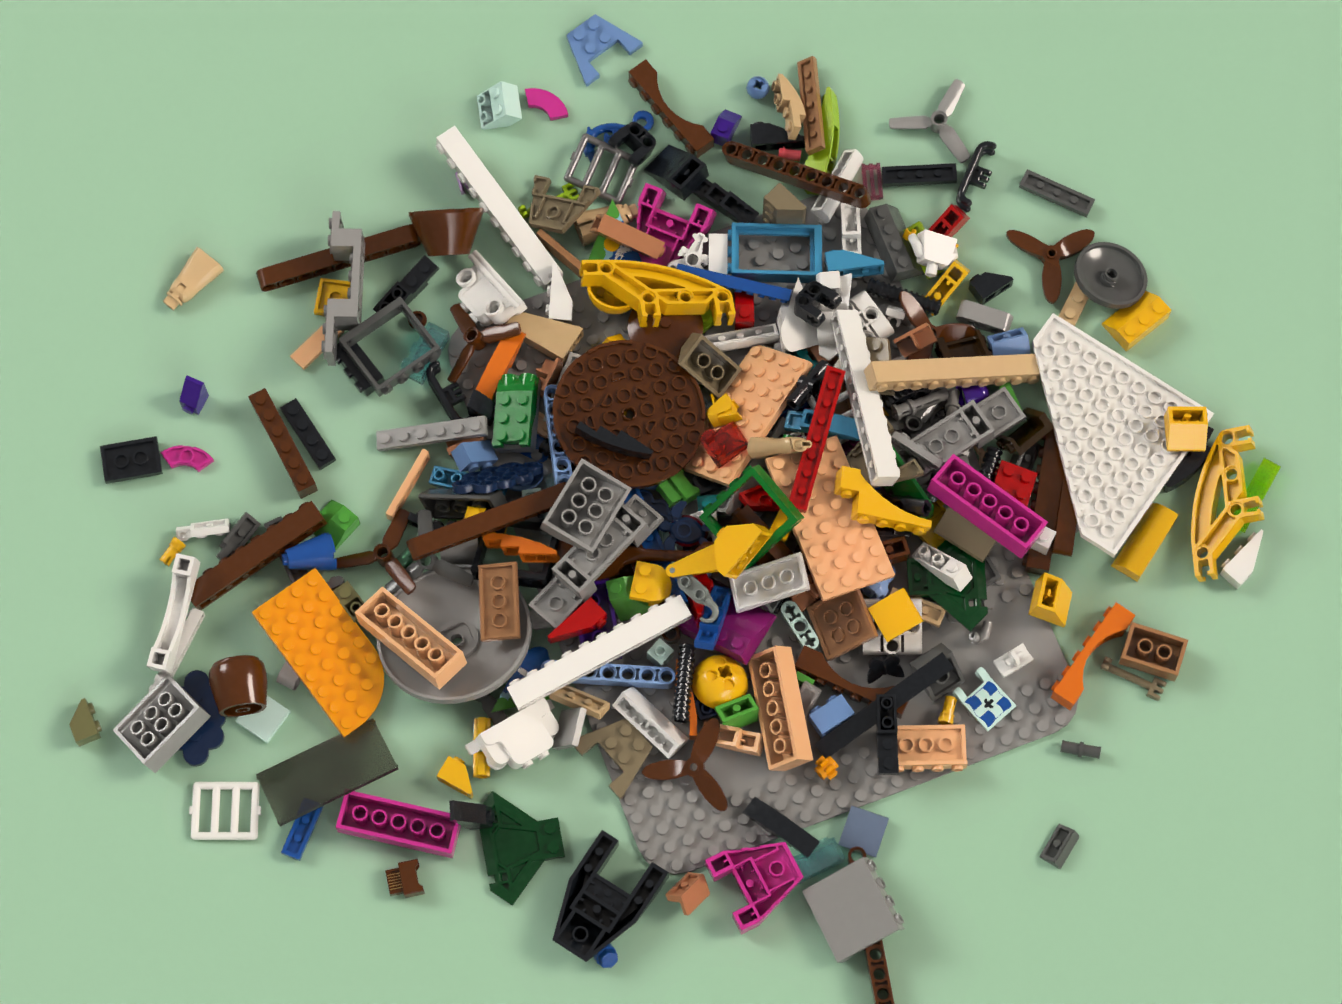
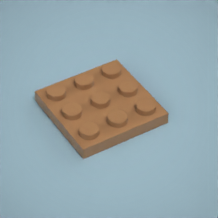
M860 589L824 602L820 600L807 607L827 661H832L878 637Z

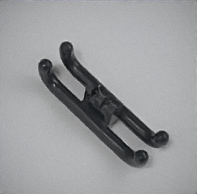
M984 141L976 147L964 174L956 197L957 206L964 212H969L972 201L965 196L969 185L971 184L981 189H985L987 186L985 183H988L992 171L980 167L978 164L983 155L993 156L995 154L994 149H996L997 145L994 142Z
M436 360L429 364L426 370L428 384L450 420L463 419L458 415L453 406L464 401L467 397L465 394L460 395L463 391L461 388L456 389L459 386L457 382L442 389L435 377L441 371L439 367L440 362Z

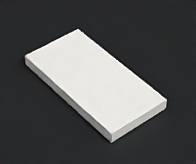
M801 552L743 570L737 579L729 578L737 613L810 590Z

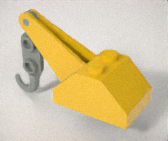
M754 523L723 527L718 531L714 544L669 564L666 567V574L669 577L677 578L679 588L692 600L708 606L712 610L710 618L700 617V621L703 623H712L718 617V606L713 601L709 590L693 575L720 572L724 577L737 579L773 533L765 526Z

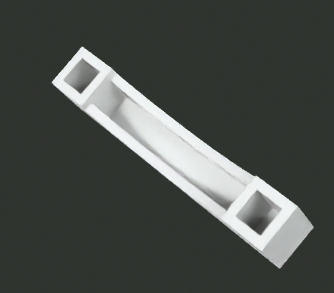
M176 553L165 617L154 646L151 647L147 667L153 671L167 674L172 673L201 563L195 557Z

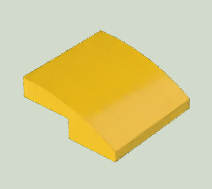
M905 588L892 593L867 608L887 642L923 622Z

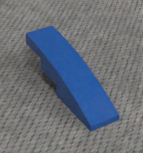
M715 585L710 595L718 606L719 614L712 623L700 621L699 631L694 640L695 648L714 650L732 597L731 588ZM705 606L703 618L708 619L712 615V610Z

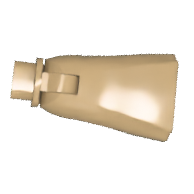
M635 203L631 205L615 204L625 224L633 222V219L638 217V209ZM609 206L585 210L574 222L582 246L596 241L598 235L590 232V229L597 214H607Z
M196 247L166 293L168 296L163 300L164 304L174 311L178 305L182 306L183 303L190 301L200 290L224 271L223 267L202 249Z
M750 437L747 452L751 459H766L778 454L804 452L807 448H811L812 442L802 437Z

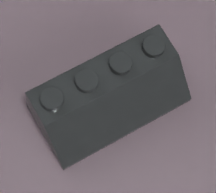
M888 204L869 208L864 220L879 256L884 261V267L891 283L924 275L920 264L917 263V257L909 241L903 238V230L906 229V226L898 208Z
M430 488L418 496L424 508L432 512V518L464 519L467 506L487 508L489 510L507 503L501 490L482 494L475 492L456 494L453 492V489Z

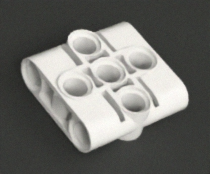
M865 290L850 298L849 310H858L859 317L862 319L863 333L866 337L888 338L894 334L893 327ZM872 314L876 318L868 319L866 316Z
M864 599L867 608L882 600ZM911 599L922 617V599ZM922 623L918 624L916 631H906L891 640L898 643L896 651L891 652L887 649L889 642L886 641L879 627L877 629L878 637L863 644V655H922ZM881 636H883L884 652H881ZM902 636H904V652H902Z

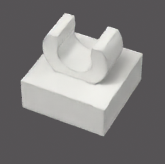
M892 305L887 307L885 314L888 315L887 320L889 323L892 318L897 320L896 327L900 326L901 319L904 320L906 316L902 308Z

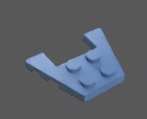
M596 14L566 35L586 87L600 78V74L590 62L617 42L629 55L643 47V43Z

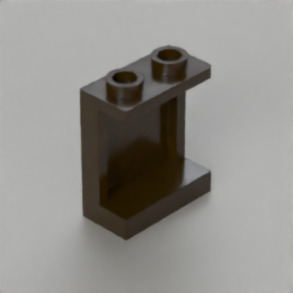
M979 329L975 330L972 337L947 343L943 337H940L935 342L934 350L938 358L993 356L992 351L987 348L985 336L981 334Z
M1027 407L1023 410L1027 421L1008 437L1000 435L995 438L997 440L996 445L1002 451L1005 450L1011 454L1021 456L1051 431L1054 426L1045 412Z

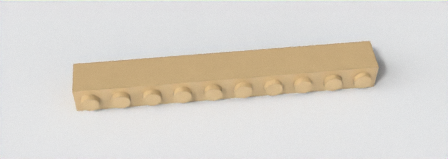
M1035 354L871 361L864 369L869 391L884 392L886 390L901 391L904 389L919 390L921 388L932 390L938 387L950 389L956 386L967 388L975 385L979 387L987 385L1001 386L1008 382L1012 385L1021 383L1035 384L1040 379Z

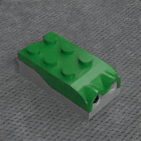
M503 374L498 382L492 446L499 453L535 452L541 379L535 374Z

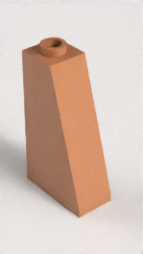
M597 214L590 229V232L653 260H657L658 257L661 258L665 251V247H663L665 242L606 214Z

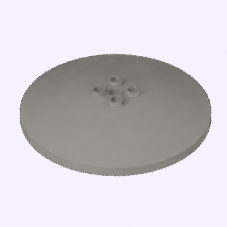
M453 564L461 568L462 570L472 574V565ZM434 570L422 573L420 577L413 581L416 584V589L413 593L407 595L400 588L394 594L397 599L450 642L455 638H461L462 641L454 645L463 651L467 664L439 690L377 639L378 654L387 675L401 690L417 699L438 704H456L478 699L493 692L509 680L527 655L532 637V622L527 603L520 591V639L482 642L480 637L479 580H474L472 586L467 587L438 575Z

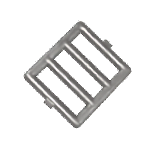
M587 133L583 134L576 151H573L570 157L571 162L565 173L564 181L580 189L584 185L592 186L590 181L604 150L614 154V157L600 186L601 193L598 197L610 203L613 199L615 204H621L628 187H631L634 181L632 178L637 167L635 168L630 164L616 197L606 191L620 159L623 158L628 161L632 154L619 148L614 149L610 144ZM587 142L597 146V150L583 181L572 176Z

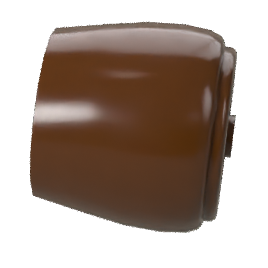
M252 655L232 656L221 659L212 665V668L209 670V683L221 716L239 717L259 713L267 707V673L264 663L258 657Z

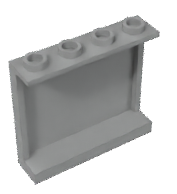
M862 857L802 891L837 963H843L849 960L851 956L896 931L904 930L902 925L904 923L903 918L899 913H896L893 907L895 905L894 900L890 895H887L884 889L886 887L885 882L881 877H878L875 871L877 867L869 857Z

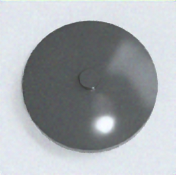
M1110 242L1094 243L1084 248L1075 261L1074 276L1079 288L1090 300L1101 306L1112 309L1128 308L1136 304L1145 293L1148 282L1146 270L1138 257L1123 246Z

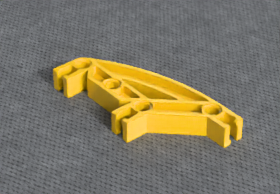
M581 260L579 275L582 277L581 287L601 286L637 311L640 327H647L646 321L649 314L653 317V327H658L661 314L704 315L709 309L712 313L714 326L722 324V313H725L727 316V326L733 325L736 312L731 292L707 279L675 268L646 262Z
M1250 425L1225 429L1219 433L1210 449L1199 477L1191 521L1194 573L1199 582L1206 581V577L1202 576L1203 566L1210 567L1207 575H1210L1213 580L1218 579L1216 560L1244 524L1265 520L1264 513L1260 509L1247 512L1250 508L1263 507L1259 496L1247 498L1243 460L1238 453L1256 449L1255 442L1251 438L1254 437V432ZM1250 436L1248 440L1239 441V438ZM1228 439H1233L1231 443L1225 444ZM1237 474L1234 479H1229L1231 475ZM1223 486L1225 508L1216 519L1218 501ZM1241 509V512L1238 515H1234V512L1236 510ZM1208 552L1206 557L1200 558L1202 553Z

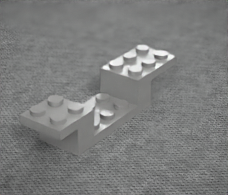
M333 211L332 218H329L331 235H328V246H330V254H333L334 261H349L351 264V270L348 273L350 288L347 291L348 299L328 298L327 305H324L326 323H323V334H325V341H322L321 349L324 352V359H327L328 366H336L338 331L352 330L361 324L365 240L362 229H344L340 211Z
M1004 386L977 404L974 400L970 401L912 438L911 441L914 443L919 442L931 454L936 453L941 456L945 464L953 454L959 456L974 445L978 449L1025 420L1026 416ZM899 447L895 449L905 464L915 458ZM916 459L924 471L923 476L915 478L921 486L930 480L931 473L935 470Z
M634 494L626 504H622L593 554L573 546L552 568L555 577L528 604L529 607L551 627L556 629L597 590L594 581L631 543L638 548L664 521V518L638 495Z

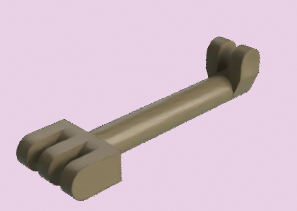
M1105 657L1100 669L1148 689L1147 697L1156 701L1160 700L1161 697L1154 692L1162 694L1164 690L1157 685L1165 687L1167 684L1165 681L1154 677L1151 683L1112 665V659Z

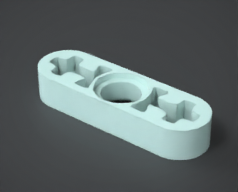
M793 601L784 602L781 606V615L802 649L807 643V639L803 635L807 633L809 640H814L813 646L807 645V647L816 650L819 645V639L800 608ZM786 607L794 608L793 615L795 619L790 622L792 620L791 614L785 613ZM795 623H804L805 629L797 631L794 628Z

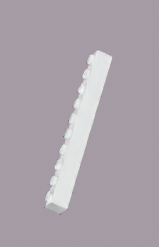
M194 607L187 614L188 618L184 624L172 673L169 674L172 678L205 617L203 611ZM159 672V674H156L154 683L150 685L148 691L150 692L167 673Z

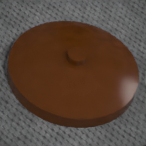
M633 309L628 319L629 340L656 345L670 352L678 359L681 347L692 333L703 335V319L701 315L661 314L659 326L653 327V317L649 314L646 321L647 327H640L637 311Z

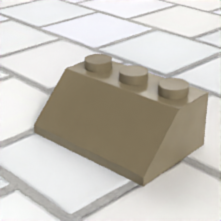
M779 183L764 196L763 223L805 224L807 207Z
M692 333L681 347L678 365L718 399L723 396L742 370L700 333Z
M950 507L947 508L933 531L982 563L997 543L996 540Z

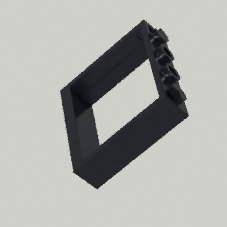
M535 516L508 527L543 531L540 529V526L545 518ZM482 536L480 537L471 566L474 580H479L478 565H483L487 551ZM552 536L549 547L557 550L559 539ZM544 563L541 573L518 569V586L543 589L551 581L553 575L552 568L556 563Z

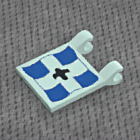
M980 667L975 672V675L984 683L968 697L960 687H957L952 692V695L964 705L988 732L1012 711L1016 705L993 681L986 670Z

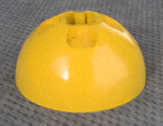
M601 286L587 287L591 302L604 313L617 315L633 309Z
M725 655L707 657L695 667L694 674H692L693 680L691 681L693 685L691 687L693 693L700 702L710 708L715 709L716 706L747 694V674L742 665L731 657Z

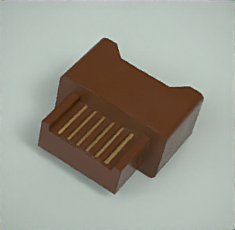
M418 859L399 862V868L385 870L390 896L404 894L405 898L425 894L423 886L418 882L417 870L420 867Z

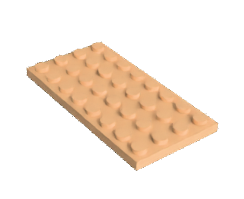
M762 345L751 347L739 365L742 370L725 392L731 400L734 399L738 404L737 412L743 419L714 428L706 414L701 443L695 455L683 470L730 488L729 484L734 479L740 477L751 460L747 452L750 437H766L787 406L785 400L797 388L799 377L804 374L808 375L812 369L813 364L810 361Z
M837 435L826 440L806 513L800 512L804 519L793 528L822 602L895 576L875 525L870 523L861 524L856 520H851L853 498L846 499L834 494L836 472L842 466L850 467ZM802 452L778 454L765 459L772 480L788 499L790 498Z

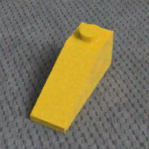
M957 259L954 260L925 297L930 296V299L941 300L942 306L970 273V270Z

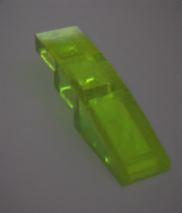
M1264 458L1246 489L1247 498L1259 496L1261 501H1263L1281 466ZM1259 506L1250 508L1247 510V512L1257 511L1256 509H1258ZM1241 509L1236 510L1234 512V515H1238L1241 512ZM1250 523L1244 524L1239 531L1245 533Z

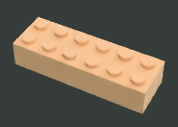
M383 586L354 612L359 624L439 690L467 664L462 650Z
M775 645L754 654L748 664L755 701L759 708L758 716L769 770L787 771L813 761L791 647Z

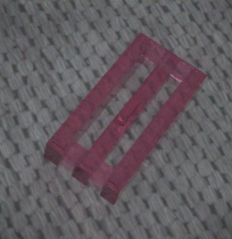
M869 163V165L861 164L862 181L866 188V170H869L871 200L883 199L880 163H876V165H873V163ZM874 169H876L879 195L875 194Z

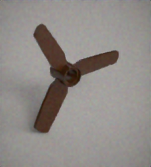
M461 303L453 305L450 311L461 332L464 334V340L468 344L460 353L447 380L450 383L457 381L473 355L474 350H482L487 343L490 344L520 335V324L518 322L487 327L480 332L475 322L469 316V313H466L460 306Z
M399 509L387 529L381 544L375 546L373 551L338 557L336 569L370 565L378 561L407 595L413 593L416 589V584L392 552L398 546L403 536L410 512L405 509Z

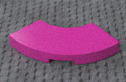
M537 88L525 89L529 108L543 110L549 116L550 121L568 117L565 105L553 93Z
M178 445L160 452L172 469L187 465L200 472L214 462L207 452L197 447Z

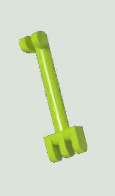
M568 183L562 186L563 193L556 197L577 200L580 194H577L578 190L574 188V185ZM524 205L518 207V212L523 219L530 216V208L526 209Z

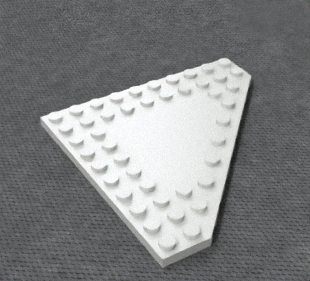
M1053 313L1033 339L1032 346L1051 421L1054 426L1053 429L1080 536L1114 558L1188 453V451H1167L1164 415L1167 408L1203 406ZM1206 409L1209 423L1214 413Z

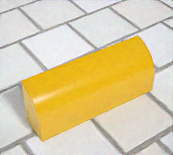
M1152 503L1134 528L1111 567L1138 582L1179 514L1161 504Z

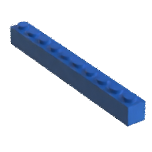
M683 264L677 265L678 270L697 275L728 290L730 288L735 289V292L741 293L744 291L752 296L757 294V297L760 298L766 296L769 297V300L773 301L779 299L782 303L790 302L793 294L791 289Z

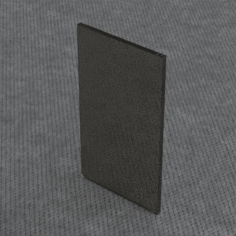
M372 718L345 738L339 734L256 774V778L259 780L273 810L277 824L282 826L398 770V765L395 763L376 725V721Z

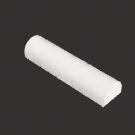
M776 323L705 336L722 352L780 342Z

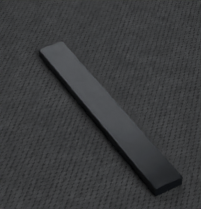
M942 652L884 694H896L898 709L953 670L954 667ZM876 700L814 743L825 759L838 752L876 724Z

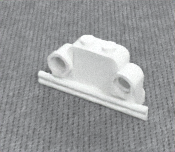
M477 250L468 255V258L474 265L471 268L461 270L457 274L456 282L463 288L458 294L459 299L462 301L460 306L466 313L471 312L469 316L475 323L479 321L482 326H489L492 323L502 325L514 315H519L527 309L524 301Z
M542 698L480 733L475 740L466 744L465 748L470 756L482 750L486 756L488 766L494 770L504 768L507 763L512 769H519L521 767L526 769L533 764V760L537 758L542 760L550 754L548 750L553 746V738L559 730V724L551 712L555 706L550 699Z

